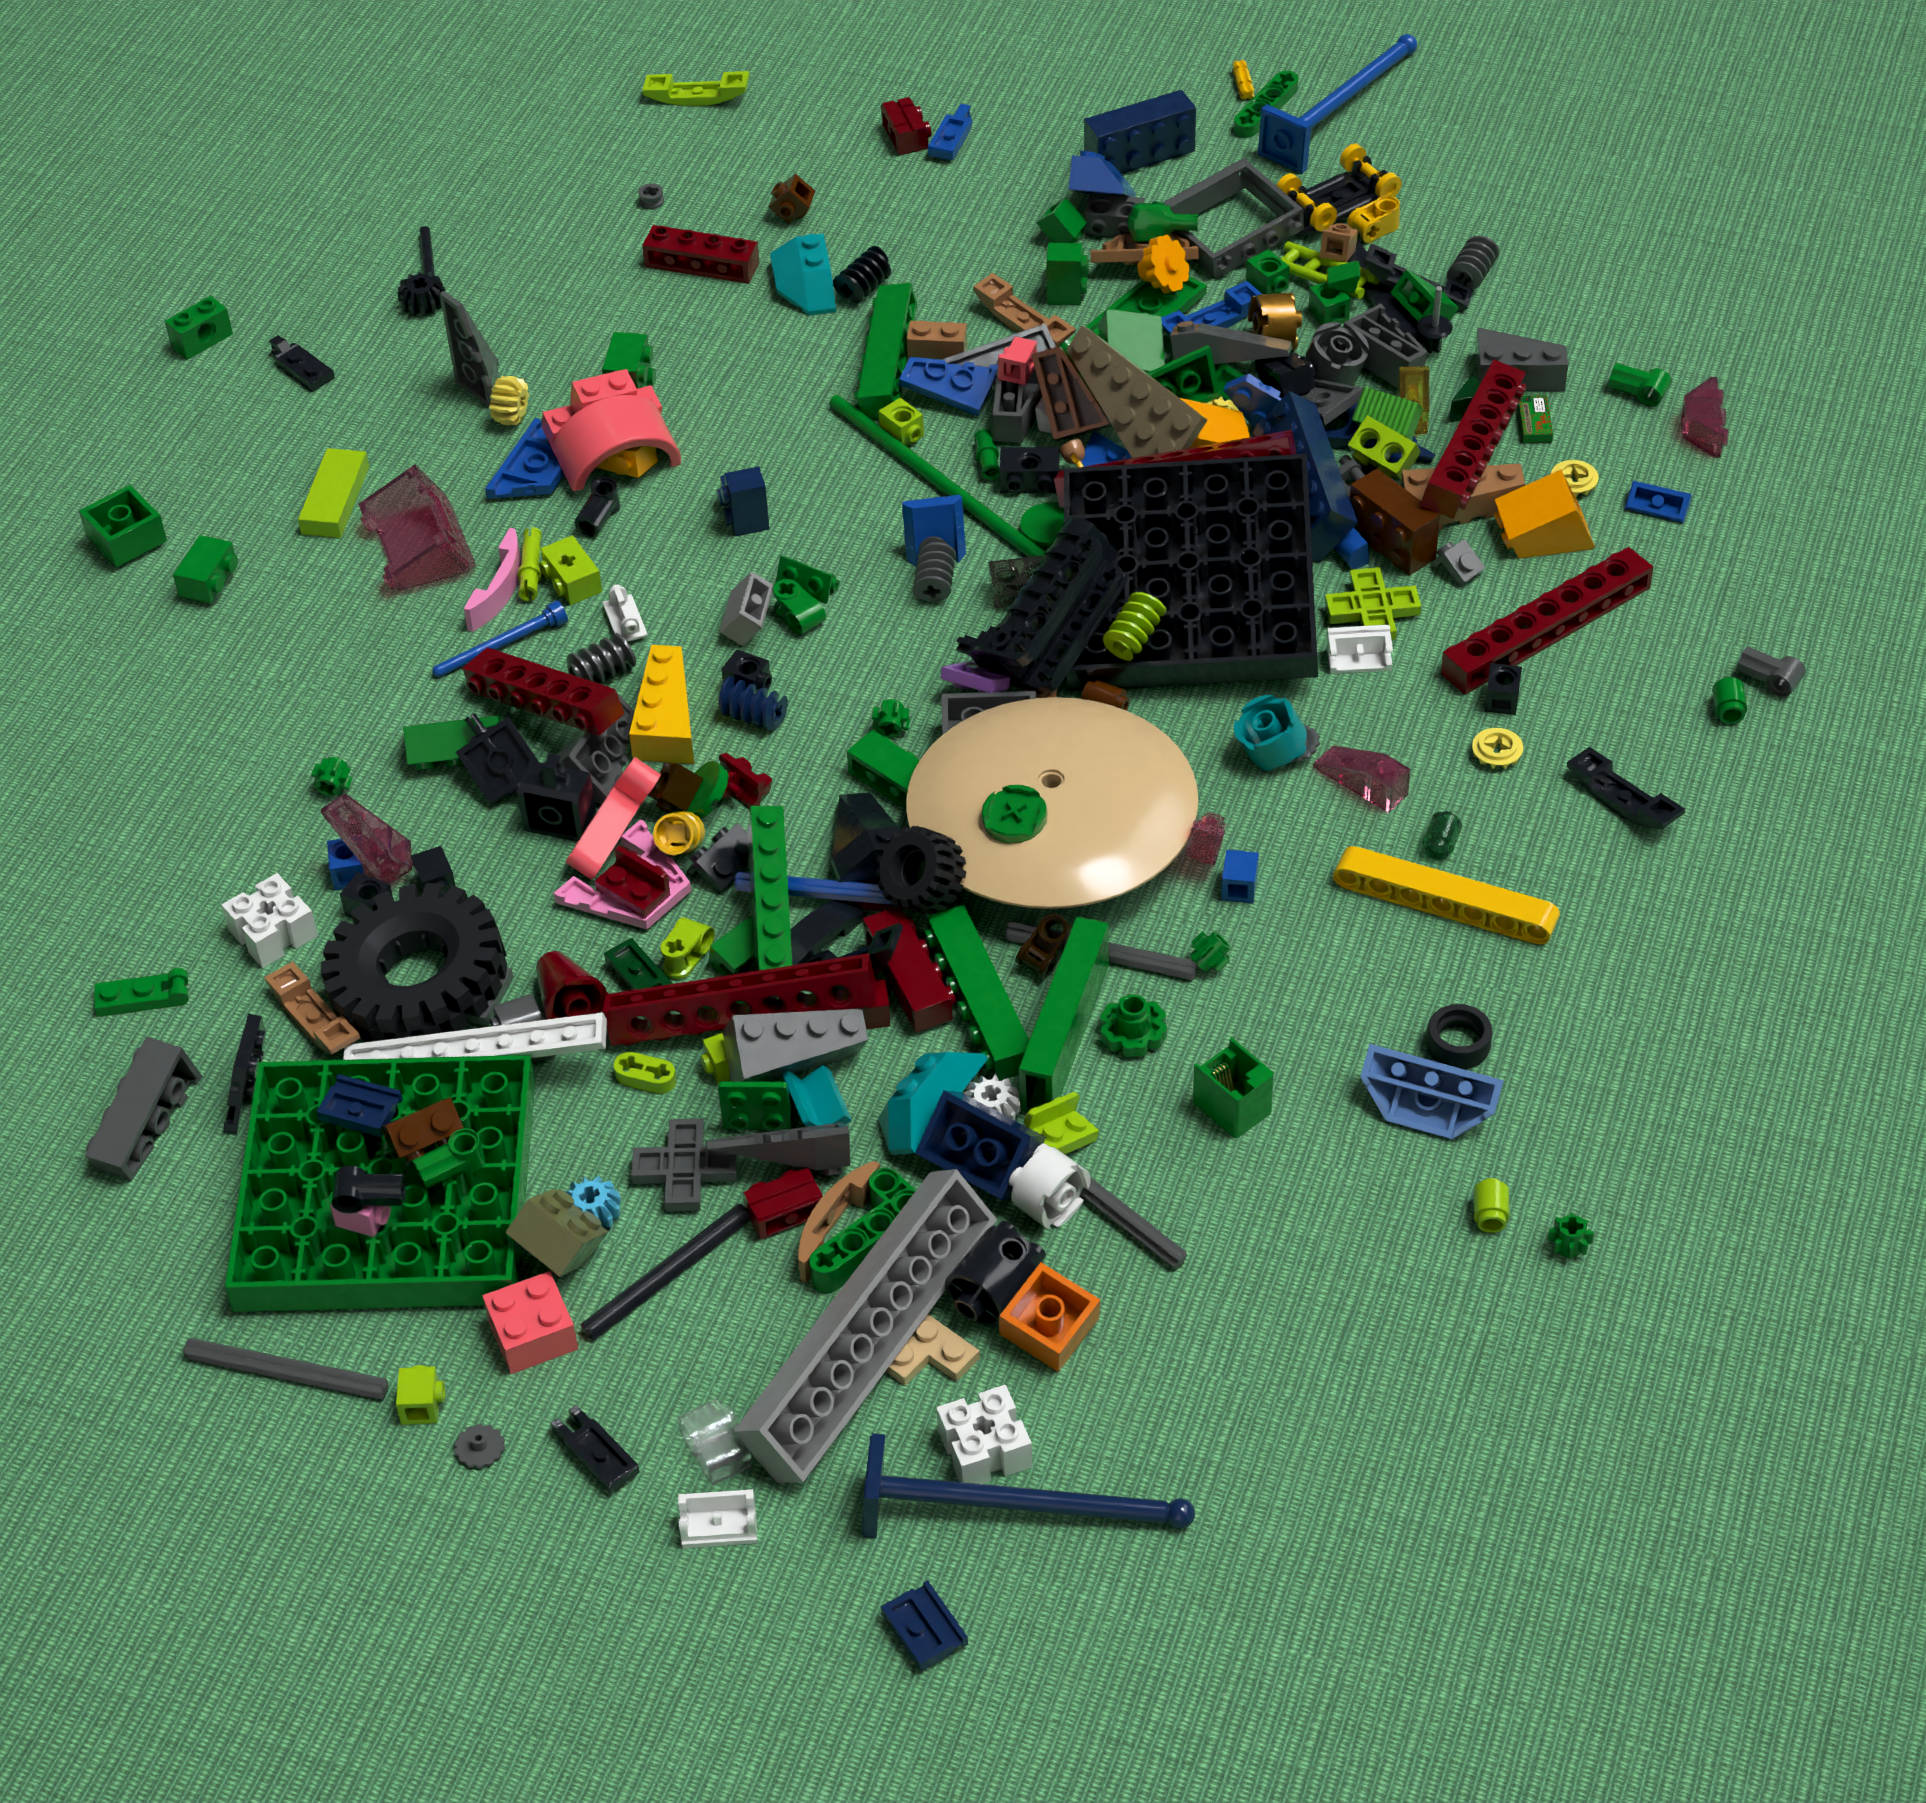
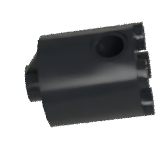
M1001 1221L997 1226H991L984 1232L947 1276L945 1288L948 1296L954 1302L958 1313L967 1320L976 1321L988 1327H998L1000 1314L1040 1262L1043 1263L1046 1253L1041 1246L1028 1242L1023 1236L1018 1234L1017 1229L1011 1223Z

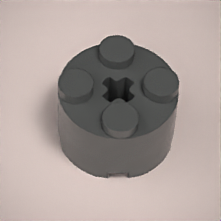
M1337 322L1323 324L1314 334L1303 361H1310L1316 373V376L1313 377L1314 379L1352 386L1357 381L1365 364L1369 344L1364 335L1351 326L1349 329L1340 327L1341 323Z

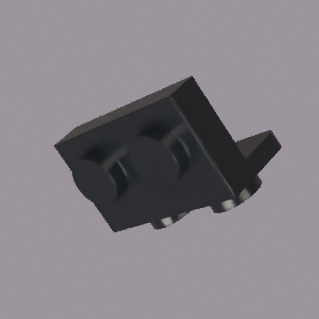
M736 823L730 830L724 826L711 839L714 845L709 850L703 846L690 858L694 864L686 871L690 876L697 871L718 893L735 879L737 872H742L748 867V833L739 823Z

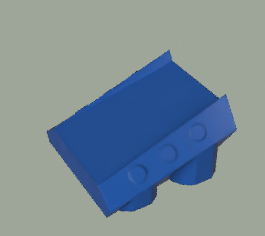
M960 495L909 500L902 503L903 535L907 561L916 567L920 543L928 537L935 536L946 541L955 550V560L959 563L966 555L962 497Z

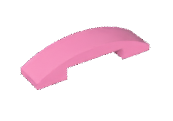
M509 528L498 547L501 566L488 589L481 590L475 588L464 607L468 631L474 632L493 619L504 608L517 587L519 581L517 572L521 566V557L517 534L513 528Z

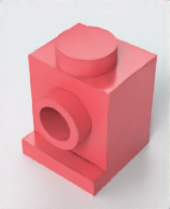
M1014 337L1010 347H1005L1003 354L998 356V379L1026 385L1035 368L1031 354L1037 353V341Z

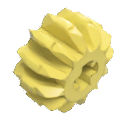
M501 376V378H497L495 386L492 387L489 405L491 418L495 422L510 426V424L517 425L523 421L524 415L527 414L526 408L529 405L528 385L524 382V379H518L515 376Z

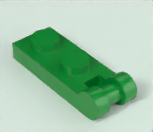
M174 968L167 974L95 983L94 1009L96 1015L101 1017L184 1005L189 1000L188 989L185 987L188 984V972L183 968Z

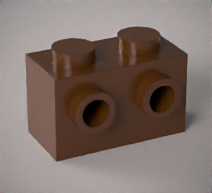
M451 1097L437 1101L380 1126L393 1158L396 1159L404 1156L406 1162L426 1154L424 1147L435 1142L438 1147L447 1144L450 1136L455 1131L464 1128Z

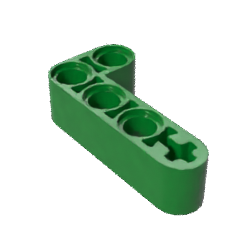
M880 1168L870 1175L869 1190L873 1209L811 1253L809 1263L812 1286L815 1290L821 1293H832L844 1286L916 1190L893 1169Z

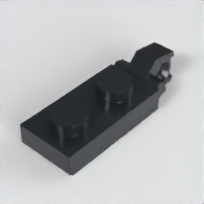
M279 335L269 340L272 347L271 352L274 354L273 356L277 361L278 367L311 392L335 378L334 371L300 345L296 343L289 345L287 340Z

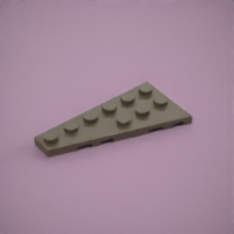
M1081 326L1066 351L1132 458L1191 447L1208 421L1205 417L1089 328Z

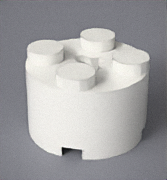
M1043 1143L1037 1147L1033 1157L1029 1159L1024 1167L1017 1168L1010 1176L1009 1184L1013 1187L1012 1202L1045 1228L1051 1229V1224L1059 1227L1072 1218L1082 1205L1084 1200L1079 1196L1083 1187L1089 1190L1091 1178L1089 1172L1058 1149Z

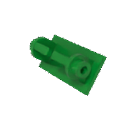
M780 555L776 582L782 579H792L812 597L828 603L830 591H836L840 584L836 576L798 562L795 559Z

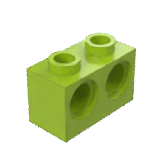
M1368 415L1348 443L1354 460H1357L1364 466L1370 463L1392 479L1394 477L1401 481L1402 470H1410L1421 453L1415 442ZM1377 439V443L1373 448H1364L1366 441ZM1392 454H1402V457L1398 462H1388V459Z

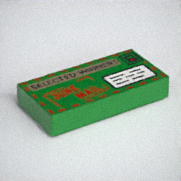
M1547 395L1523 396L1518 403L1523 443L1552 442L1553 429Z

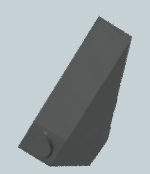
M843 1122L705 1140L706 1148L709 1150L812 1170L822 1169V1175L843 1173L842 1167L851 1166L849 1126Z

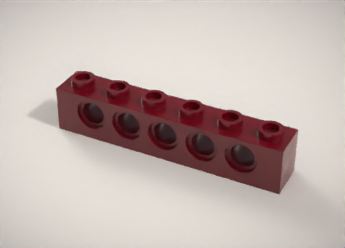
M488 647L462 668L467 680L466 685L473 694L598 736L625 714L614 688Z

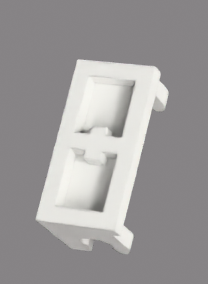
M1372 625L1328 628L1326 652L1330 674L1392 671L1391 653H1393L1390 626Z
M753 1489L678 1494L680 1511L679 1529L682 1549L757 1544L756 1505Z

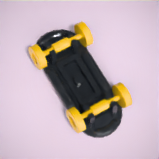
M1355 143L1349 145L1340 156V165L1348 172L1338 174L1308 189L1302 186L1301 180L1295 174L1289 173L1284 175L1276 186L1303 208L1304 230L1293 235L1300 237L1313 235L1328 229L1331 224L1334 225L1347 219L1356 208L1363 207L1379 197L1387 195L1395 197L1401 189L1402 180L1392 172L1376 170L1372 166L1371 158L1366 156L1365 149Z

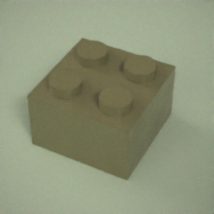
M554 1188L528 1199L505 1233L561 1277L585 1265L608 1231L601 1226V1221L590 1212H583L574 1205V1199L568 1193Z

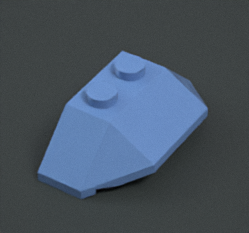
M1369 1044L1360 1076L1386 1121L1452 1140L1495 1115L1504 1080L1373 1044Z

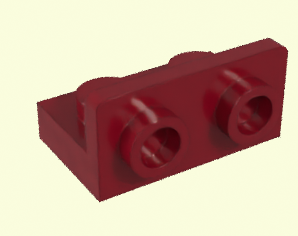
M619 845L614 850L616 862L595 880L596 890L645 919L671 895L668 874L662 867L654 866L642 859L635 851H629Z

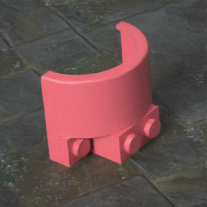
M627 369L572 382L570 405L542 412L541 427L573 491L584 489L588 476L602 461L628 448L637 446L657 447L669 455L671 467L681 464L680 451L661 415L662 405L652 386L637 389Z

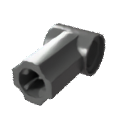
M1748 646L1742 652L1736 670L1765 682L1768 690L1778 697L1789 696L1806 673L1803 663L1795 657L1785 656L1779 660Z

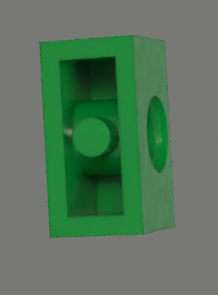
M211 295L165 320L171 347L186 360L233 335L227 308Z

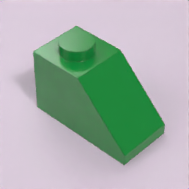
M1405 270L1391 291V294L1417 321L1424 316L1433 314L1436 287L1413 272ZM1442 292L1440 315L1451 321L1459 307Z

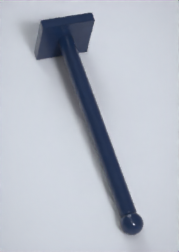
M872 1433V1436H870L862 1519V1535L866 1538H877L881 1498L1166 1523L1168 1521L1171 1526L1179 1529L1190 1526L1195 1519L1194 1506L1190 1501L1183 1498H1177L1168 1503L1165 1500L883 1475L885 1434Z

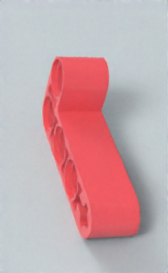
M634 757L607 795L565 863L590 880H593L661 774Z

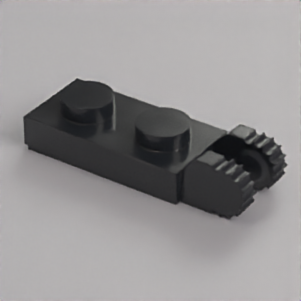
M575 1405L568 1410L571 1420L579 1428L575 1432H572L558 1418L550 1423L551 1429L557 1438L610 1494L640 1473L639 1466L594 1418L590 1419L578 1406Z

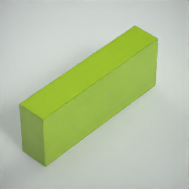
M326 449L298 518L301 535L342 537L369 469L366 451Z

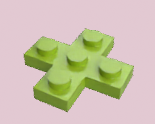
M1380 567L1350 570L1349 579L1352 592L1325 594V607L1330 624L1360 621L1361 626L1389 625L1391 640H1396L1397 635L1394 618L1421 615V603L1416 585L1385 588Z

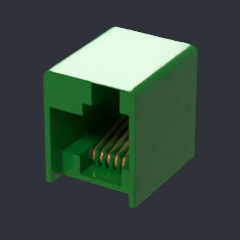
M1231 1037L1229 1039V1046L1201 1066L1197 1063L1194 1064L1193 1103L1233 1138H1239L1271 1114L1274 1073Z

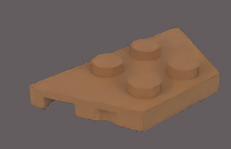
M1170 233L1171 241L1178 240L1181 247L1185 250L1186 256L1184 260L1199 259L1197 246L1189 247L1188 240L1180 238L1176 233ZM1130 234L1118 235L1113 240L1102 244V250L1093 249L1090 251L1091 263L1123 262L1125 265H1137L1143 259V250L1149 246V242L1133 241Z

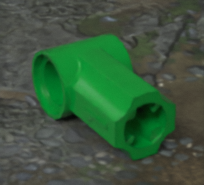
M1616 363L1612 369L1608 386L1637 395L1641 403L1653 407L1660 404L1672 380L1665 370L1659 368L1646 372Z
M463 1128L455 1131L450 1136L447 1144L412 1160V1163L422 1184L427 1189L459 1172L465 1174L477 1172L485 1164L486 1158L478 1134L472 1129Z

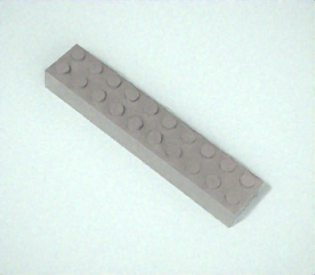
M957 1169L930 1172L734 1429L735 1435L777 1483L805 1481L944 1293L947 1276L984 1232L997 1221Z

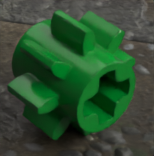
M883 700L881 708L873 707L872 728L877 729L883 737H899L901 729L909 730L910 709L904 708V705L898 700Z
M323 758L321 764H315L311 776L315 778L313 785L316 786L320 793L326 796L341 795L343 789L348 790L353 779L348 775L351 769L340 758Z
M1202 931L1191 941V947L1195 950L1190 956L1202 970L1208 972L1214 967L1219 972L1230 962V956L1226 953L1231 950V947L1216 931H1213L1209 936Z
M1573 1213L1564 1216L1562 1219L1556 1217L1554 1227L1549 1229L1548 1241L1555 1242L1553 1252L1560 1253L1569 1259L1578 1256L1580 1253L1586 1255L1588 1244L1593 1243L1594 1231L1587 1230L1588 1220H1583L1579 1216L1573 1215Z

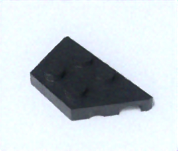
M248 1014L232 1071L227 1103L229 1110L223 1127V1132L237 1135L247 1097L253 1098L258 1062H263L264 1051L262 1050L266 1031L262 1016Z

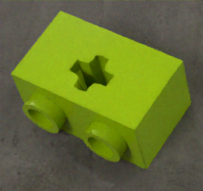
M573 535L540 548L542 561L539 562L542 574L546 579L550 578L552 580L557 595H563L570 606L603 592L599 569Z

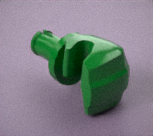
M1157 201L1137 203L1132 205L1131 212L1128 214L1127 227L1133 241L1149 242L1150 239L1158 236L1168 235L1170 237V233L1173 230L1198 232V214H1173V211H1170L1171 205H1165V203Z

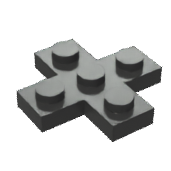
M704 1118L669 1119L668 1147L633 1148L632 1183H666L664 1201L666 1211L701 1210L702 1182L737 1181L738 1155L709 1150L704 1146Z

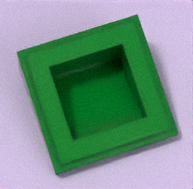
M1359 261L1327 268V287L1355 293L1360 278Z

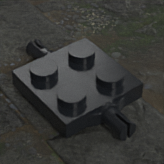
M471 714L470 716L477 726L474 725L469 717L464 721L475 735L468 744L456 751V754L491 805H494L505 796L514 793L518 798L519 782L529 762H539V760L509 717H506L496 725L485 728L477 714Z

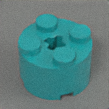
M1263 695L1251 700L1241 709L1243 714L1239 721L1236 719L1234 723L1235 736L1251 761L1262 770L1271 771L1276 767L1289 763L1294 758L1301 757L1306 752V728L1287 699L1283 697L1282 699L1275 698L1274 695Z

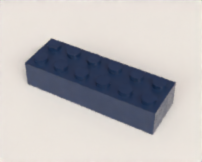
M1289 391L1276 403L1266 417L1258 422L1252 432L1254 436L1292 430L1296 454H1307L1312 560L1320 562L1355 527L1358 521L1316 404Z

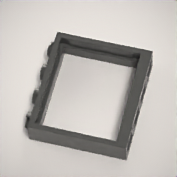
M1244 158L1162 202L1165 205H1171L1170 211H1173V214H1199L1246 188L1278 216L1275 220L1215 253L1190 231L1173 230L1172 233H1176L1180 238L1189 241V247H1198L1199 259L1192 260L1214 279L1304 230L1303 208Z

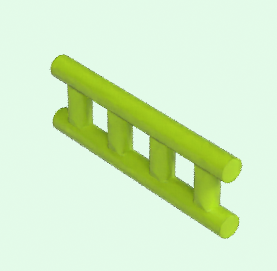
M1290 241L1284 245V251L1287 253L1280 258L1290 266L1289 274L1317 284L1327 282V276L1316 271L1321 265L1330 268L1348 263L1320 257V252ZM1299 257L1309 260L1304 266L1293 263ZM1360 267V278L1355 293L1346 292V294L1361 299L1365 292L1364 288L1361 287L1366 282L1377 285L1380 281L1368 269Z

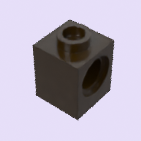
M665 762L660 771L661 776L648 796L657 801L656 807L669 814L674 813V811L687 812L704 778L678 763Z

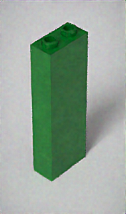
M1076 917L1019 1067L1020 1111L1028 1113L1032 1108L1039 1107L1062 1096L1109 968V923Z

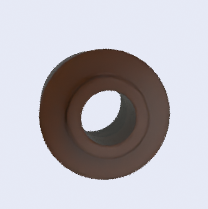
M1099 680L1096 682L1089 681L1081 695V699L1112 705L1126 711L1130 703L1126 690Z

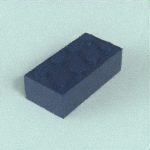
M1183 90L1084 119V151L1097 152V154L1105 156V160L1111 162L1121 174L1195 152L1196 107Z

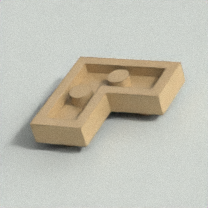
M927 1314L885 1372L906 1386L928 1363H931L957 1382L980 1359V1350Z

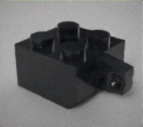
M550 753L547 756V761L544 763L529 762L519 782L517 792L524 831L578 842L597 813L590 772L566 768L560 755Z

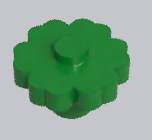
M1131 994L1123 996L1118 1004H1107L1104 1011L1100 1014L1101 1041L1106 1044L1109 1050H1121L1126 1057L1145 1056L1148 1048L1159 1049L1162 1042L1167 1038L1165 1011L1160 1008L1157 1002H1146L1140 995Z

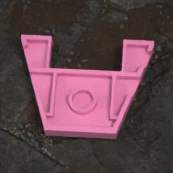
M640 819L621 835L622 845L631 851H635L642 859L652 865L662 867L668 874L671 895L644 919L601 892L596 891L575 876L553 893L555 902L584 912L648 929L690 893V881L671 856L668 857L666 853L659 850L653 836L648 831L647 824Z

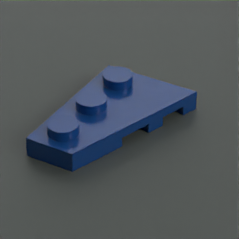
M910 357L899 378V386L979 416L995 383L998 365L990 364V367L975 366V363L964 362V365L949 364L945 360Z

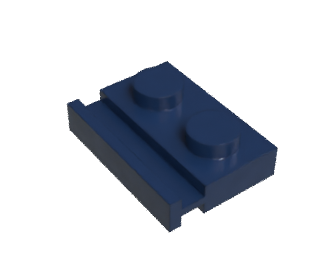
M338 1074L336 1077L337 1082L334 1086L330 1087L316 1112L318 1120L382 1137L383 1133L380 1126L390 1123L397 1104L403 1100L401 1091Z
M928 1580L923 1582L922 1587L916 1590L911 1589L880 1606L881 1615L920 1671L953 1654V1650L968 1645V1636Z

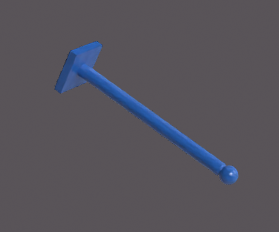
M1410 34L1400 36L1396 44L1299 118L1266 104L1261 108L1258 155L1301 174L1304 173L1308 167L1311 128L1403 57L1413 54L1417 49L1416 38Z

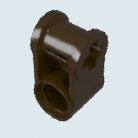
M1049 914L1045 916L1030 938L1018 951L1015 962L1019 965L1025 964L1038 973V978L1045 980L1057 965L1068 941L1072 926L1060 915ZM1054 924H1062V935L1056 939L1049 938V929ZM1035 955L1036 957L1041 959L1042 962L1037 961L1032 956Z

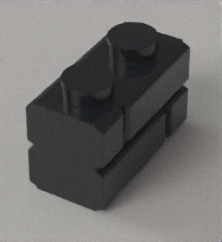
M1290 352L1289 356L1257 359L1255 362L1261 382L1280 391L1279 396L1282 398L1289 391L1299 395L1300 392L1304 394L1315 387L1313 378L1316 376L1315 369L1310 361H1303L1298 353L1292 354Z

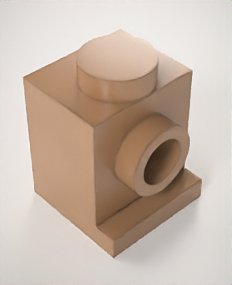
M1342 223L1331 224L1328 229L1323 230L1320 257L1347 262L1356 250L1358 230Z

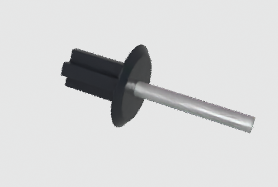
M1441 286L1436 287L1433 314L1422 317L1417 323L1418 331L1425 336L1424 346L1428 353L1433 351L1439 352L1441 350L1442 338L1450 335L1453 330L1451 321L1440 315Z

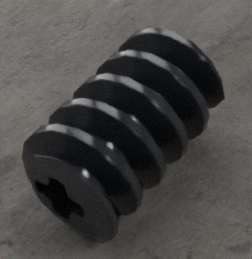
M879 246L869 247L853 263L849 264L846 269L842 270L839 275L835 276L833 287L836 292L854 303L861 302L864 297L868 296L871 291L875 290L878 285H881L885 279L890 277L891 267L888 263L887 255Z

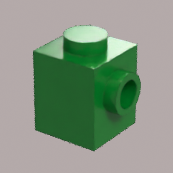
M1064 198L1050 206L1036 223L1052 243H1074L1082 236L1080 231L1087 222L1071 202Z

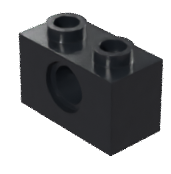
M1001 447L1000 493H1057L1054 478L1060 471L1059 447Z

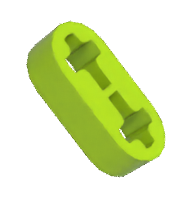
M635 1052L622 1053L614 1060L613 1066L616 1080L624 1086L656 1094L668 1093L676 1086L677 1079L674 1065L667 1060Z

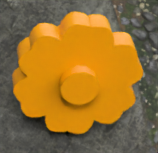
M1168 235L1150 239L1149 246L1143 250V259L1138 263L1140 278L1144 282H1150L1155 289L1161 288L1164 294L1181 290L1183 282L1188 281L1189 265L1184 260L1186 256L1185 250L1181 247L1178 240L1171 241Z

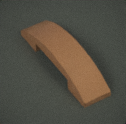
M991 273L973 286V291L982 303L1001 322L1017 333L1046 323L1057 347L1076 332V328L1058 316L1053 315L1048 319L1013 295V286L994 273Z
M293 961L264 977L266 984L287 1014L301 1031L324 1052L332 1055L360 1039L359 1033L342 1015L338 1017L312 989L307 976Z
M872 1161L844 1176L825 1193L812 1210L804 1226L798 1250L800 1280L807 1284L811 1278L809 1263L811 1253L824 1244V1238L849 1205L852 1203L864 1208L869 1202V1177L875 1170L880 1169V1163Z

